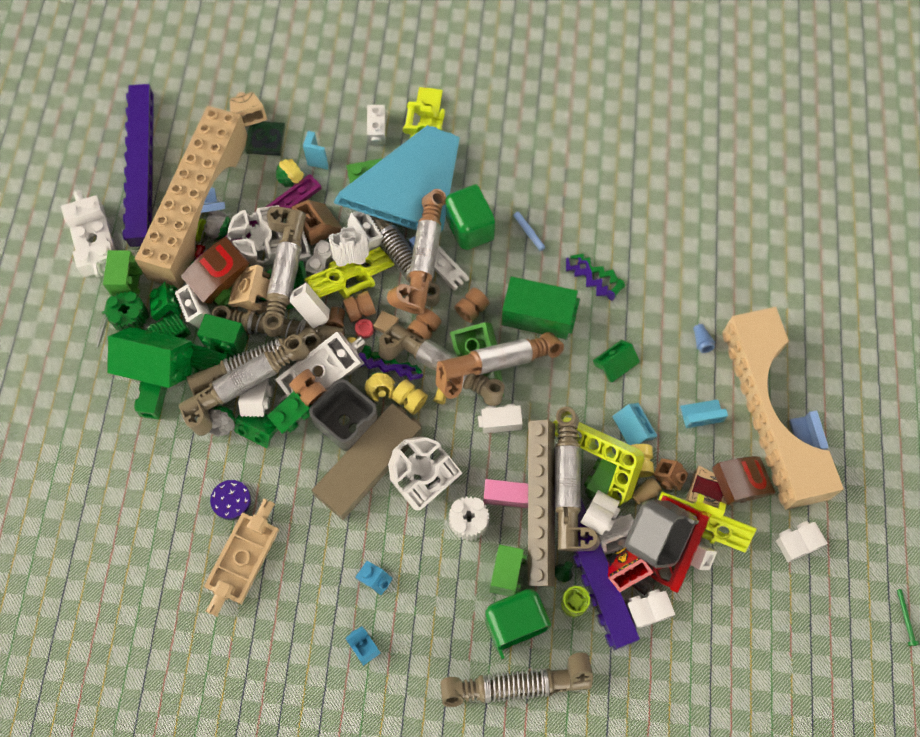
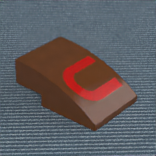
M224 237L200 255L185 270L181 278L203 303H213L223 290H228L249 266L250 262L228 237Z
M758 456L722 461L712 467L727 505L738 502L744 503L775 494L762 460Z

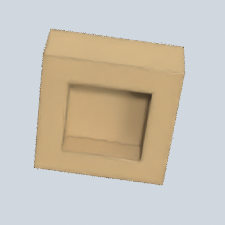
M381 311L373 325L374 329L385 333L392 325L398 324L399 318Z

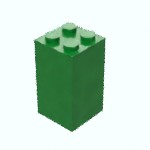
M511 276L502 309L501 325L538 334L551 332L557 338L567 340L568 333L572 334L580 302V298H577L578 290Z
M129 327L108 336L107 373L170 388L186 380L187 376L192 373V340Z

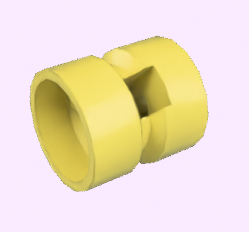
M405 379L396 387L391 399L399 405H404L405 410L415 415L427 401L428 395L421 389H415V385Z
M648 444L631 445L640 449L645 457L639 478L653 476L654 464L650 461L653 459V447ZM630 455V460L634 463V458Z

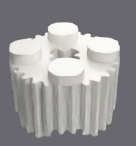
M348 226L347 228L343 227L340 233L329 235L332 259L336 262L337 266H345L347 263L359 265L366 262L365 257L369 255L366 231H357L355 227Z
M466 496L465 499L462 497L461 500L458 499L452 504L449 510V525L454 535H458V538L462 537V540L466 539V542L468 540L472 541V539L476 541L478 537L480 538L481 535H484L489 525V513L481 499L476 497L472 499V496L470 498ZM466 516L473 517L472 522H467V519L464 520Z

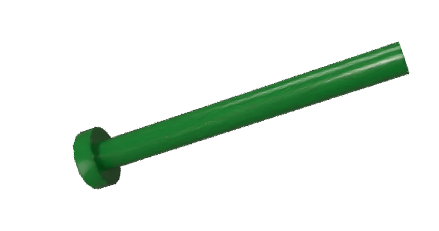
M898 589L897 593L910 638L908 645L917 646L919 641L915 640L903 591Z

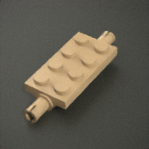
M263 499L256 515L254 514L253 516L242 512L204 585V588L213 591L214 594L206 609L207 613L218 617L225 600L228 599L242 605L279 532L277 527L270 525L267 521L271 510L275 506L273 502Z

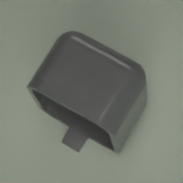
M344 379L335 381L311 406L309 411L314 426L344 451H348L378 419L375 404ZM346 415L350 418V422L347 425H341L339 418ZM357 424L356 431L353 434L350 433V425Z
M645 501L640 506L625 540L626 549L655 568L672 567L680 559L695 524L699 523V520L692 513L670 501Z

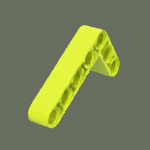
M564 417L563 422H569L572 418ZM555 420L553 422L555 424V436L558 437V422ZM579 422L578 429L576 430L581 433L582 437L580 438L578 435L576 440H578L580 448L617 465L608 496L619 501L618 506L628 502L632 498L645 457L643 452L636 447ZM595 439L598 441L599 447L595 444ZM612 447L616 449V455L613 453ZM630 455L633 456L634 463L631 462ZM624 473L628 476V481L625 480ZM618 492L621 493L622 499L618 496Z

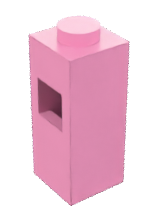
M486 479L483 502L484 504L528 508V484Z

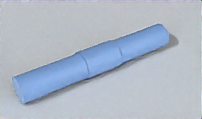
M516 212L513 215L538 250L540 252L546 248L520 212Z

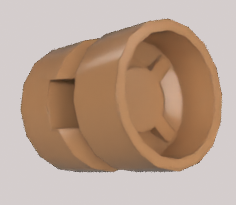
M473 287L465 295V299L462 298L454 308L461 318L468 323H472L479 316V312H483L490 305V302L483 292Z
M368 291L358 294L356 299L352 296L343 300L351 323L360 320L362 315L367 317L376 314Z
M425 308L424 313L417 314V320H413L407 330L422 339L427 338L429 340L433 335L432 331L435 332L442 321L433 311Z
M309 369L300 373L289 384L296 394L301 395L300 399L307 407L316 402L327 391L321 382L315 381L316 377Z

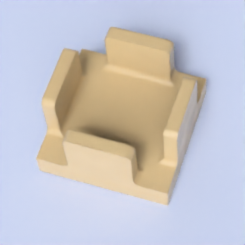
M254 265L247 267L233 283L228 305L232 307L240 306L252 311L262 309V305L255 303L256 296L264 299L267 298L270 282L267 278L270 277V274L263 271L264 267Z

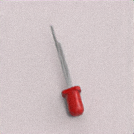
M203 231L199 245H196V257L201 255L203 253V250H205L204 245L207 241L208 236L206 237L204 244L201 245L205 231Z

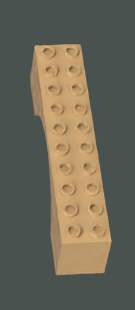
M211 106L206 107L135 257V261L148 280L159 283L167 282L176 288H182L185 281L181 278V275L195 259L196 232L208 192L223 170L228 167L237 166L249 138L240 114Z
M772 307L732 316L722 333L723 340L727 342L729 357L734 361V371L740 379L741 392L746 396L747 409L752 413L754 429L758 430L760 446L765 450L766 464L773 473L772 481L778 488L780 503L784 505L785 510L831 500L843 491L844 488L830 451L813 447L794 436L779 420L770 402L768 394L770 365L773 359L781 353L789 342L777 308Z

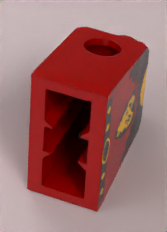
M622 548V550H619V552L609 558L608 578L619 593L654 573L647 562L630 553L626 548Z

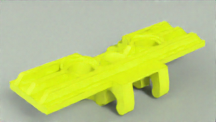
M419 87L417 101L407 103V118L402 131L405 134H411L410 138L427 125L436 127L439 130L443 129L445 109L440 111L443 90ZM414 113L421 116L420 123L418 122L417 126L412 125Z
M378 247L369 251V255L365 257V263L371 265L369 267H363L361 264L355 263L337 266L336 262L333 261L329 263L328 269L305 278V282L308 283L319 298L338 291L344 299H347L358 291L374 287L375 282L371 276L394 266V263L383 249ZM354 276L358 281H363L346 288V280Z
M661 492L658 500H661L663 495H666L702 512L706 511L711 514L702 538L709 540V543L714 544L717 541L744 553L746 552L757 528L724 516L725 503L720 502L718 508L703 503L705 496L699 493L696 503L693 504L668 493ZM720 526L727 527L729 532L726 534L719 531Z

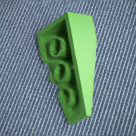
M489 322L450 332L454 351L459 357L468 355L473 350L497 345L493 325ZM501 370L483 374L489 379L502 381Z

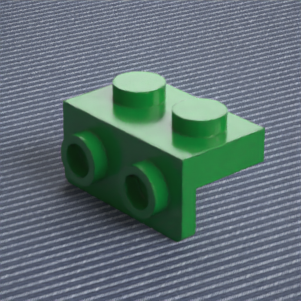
M164 282L158 288H154L149 295L151 318L158 321L170 310L177 315L181 314V307L177 300L178 298H176L177 295H175L178 289L175 286Z
M294 391L267 415L282 434L288 431L292 433L299 427L298 423L302 419L306 420L310 417L309 411L312 405L307 407L300 399L301 395L296 394Z
M265 413L263 417H242L239 414L235 421V433L265 448L270 446L271 438L278 431L277 427Z

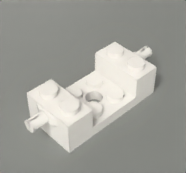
M77 190V192L74 191L76 201L61 206L64 220L70 228L76 250L73 252L76 267L83 277L94 274L96 277H100V275H104L103 271H105L108 250H115L104 206L98 196L95 195L83 199L82 191ZM91 237H97L95 242H88Z
M341 332L334 333L312 350L307 358L298 361L275 379L286 393L278 401H284L293 392L289 384L306 369H309L314 374V368L318 365L321 366L323 374L320 377L315 376V381L321 382L326 389L335 381L353 373L364 364L356 350L365 343L363 338L360 336L351 343L347 341Z

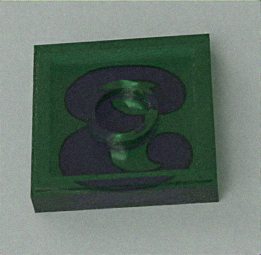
M263 121L250 125L245 149L246 154L281 156L285 123Z

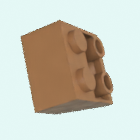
M306 200L292 207V209L300 210L306 214L304 232L305 238H307L310 245L328 238L333 233L337 234L342 229L331 211L323 203Z

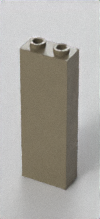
M391 404L311 490L313 495L340 519L344 520L389 471L388 464L394 448L405 439L419 437L422 434L421 423L415 418H409L406 415L407 412L401 406L396 407L394 404ZM408 444L402 447L401 451L403 453L408 450Z

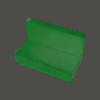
M622 339L592 360L595 367L604 371L608 381L611 383L640 362L633 345Z

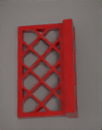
M663 495L661 500L670 501L684 510L696 514L697 520H699V523L695 524L675 568L669 567L672 574L670 580L661 578L658 570L662 568L653 567L652 570L653 572L655 571L656 575L651 574L648 576V578L670 587V590L678 593L711 514Z

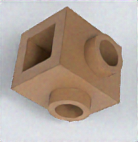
M661 458L653 475L661 483L660 486L669 491L672 489L680 491L686 482L688 473L680 462Z

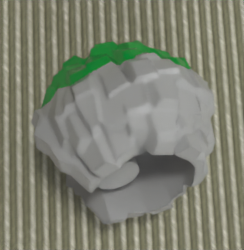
M210 211L203 231L211 239H222L228 234L231 220L222 211Z
M219 405L208 410L212 421V429L209 433L219 437L228 435L235 428V416L228 407Z

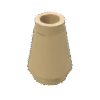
M652 477L642 483L634 492L632 498L639 505L658 496L662 488Z

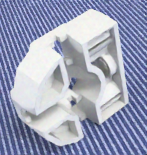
M274 206L257 208L256 212L252 213V215L247 214L246 210H242L231 219L227 237L230 240L242 238L234 240L232 243L252 266L274 263L277 246L283 236V233L276 232L277 239L272 240V230L267 222V211ZM257 220L258 225L255 224V227L249 226V221ZM250 232L251 236L248 239L246 235ZM265 250L266 259L264 261L257 260L256 251Z
M422 436L402 441L392 451L388 464L391 482L414 510L423 509L462 474L450 456L441 448L439 442ZM406 444L414 452L408 458L401 451L402 447ZM437 449L441 455L433 460L430 458V455ZM419 455V456H423V457H422L421 460H420V459H416V456ZM414 474L420 475L421 479H414ZM407 475L411 481L401 488L398 482ZM433 482V483L428 487V489H427V487L425 486V484H429V483Z

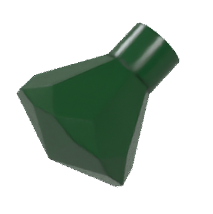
M570 561L555 566V577L557 580L565 583L572 579L573 573L571 568L573 564Z

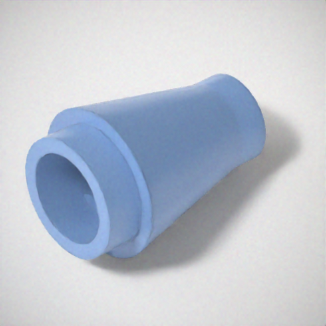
M704 324L696 325L693 330L697 349L701 353L712 351L715 348V341L706 330Z

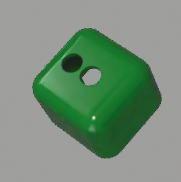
M473 184L450 193L446 197V221L461 249L470 250L494 240L495 219L478 184Z
M526 589L494 602L485 611V623L501 660L505 659L502 650L543 634L552 626L539 594L533 589Z

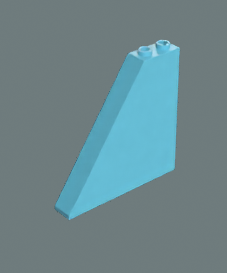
M427 125L341 190L336 196L334 204L417 231L418 222L422 218L423 213L422 198L434 189H441L446 194V197L450 194L460 137ZM445 204L442 206L440 217L441 232L443 231L446 217Z

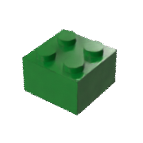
M209 314L204 315L197 333L204 347L225 353L229 358H233L234 355L238 357V354L242 355L249 339L242 323Z

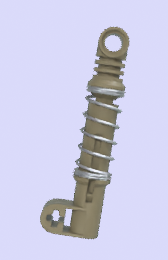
M217 306L212 311L213 316L221 317L227 315L225 319L242 323L247 334L252 335L255 332V335L261 333L267 337L263 327V314H266L265 312L259 317L258 313L254 310L239 312L226 306ZM284 316L283 331L279 337L287 338L291 335H298L303 329L312 327L305 319L298 321L295 317L287 319ZM271 322L269 326L274 327L278 323ZM328 325L314 328L321 339V343L336 332H341L345 337V328ZM309 336L305 342H312L315 337Z

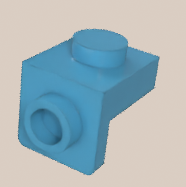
M369 561L365 562L355 577L379 595L384 593L392 581V577L383 569Z
M363 626L352 631L345 638L363 666L381 653Z

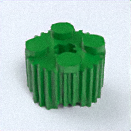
M132 291L117 293L116 296H110L106 301V318L117 331H122L129 327L141 329L140 327L146 324L145 320L149 318L148 309L140 297Z

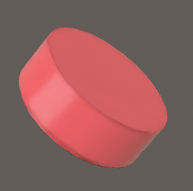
M368 319L357 321L355 324L357 336H361L364 339L372 336L374 332L373 323Z

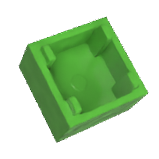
M108 250L103 280L104 287L111 296H116L120 292L128 293L130 291L139 296V279L143 272L135 261V256L130 250Z
M499 544L490 593L508 597L519 593L521 585H518L517 581L520 566L525 564L527 555H523L524 549Z

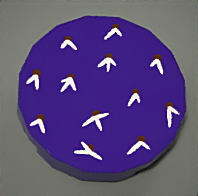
M226 480L214 488L210 497V504L212 510L220 518L235 520L241 516L242 512L246 513L251 505V495L248 488L242 482Z

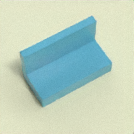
M308 131L303 143L307 165L328 170L329 166L325 147L318 146L315 132Z
M718 399L680 406L686 428L721 423L728 417L727 410L721 409Z
M639 403L628 404L612 416L629 445L641 444L644 441H650L657 437Z

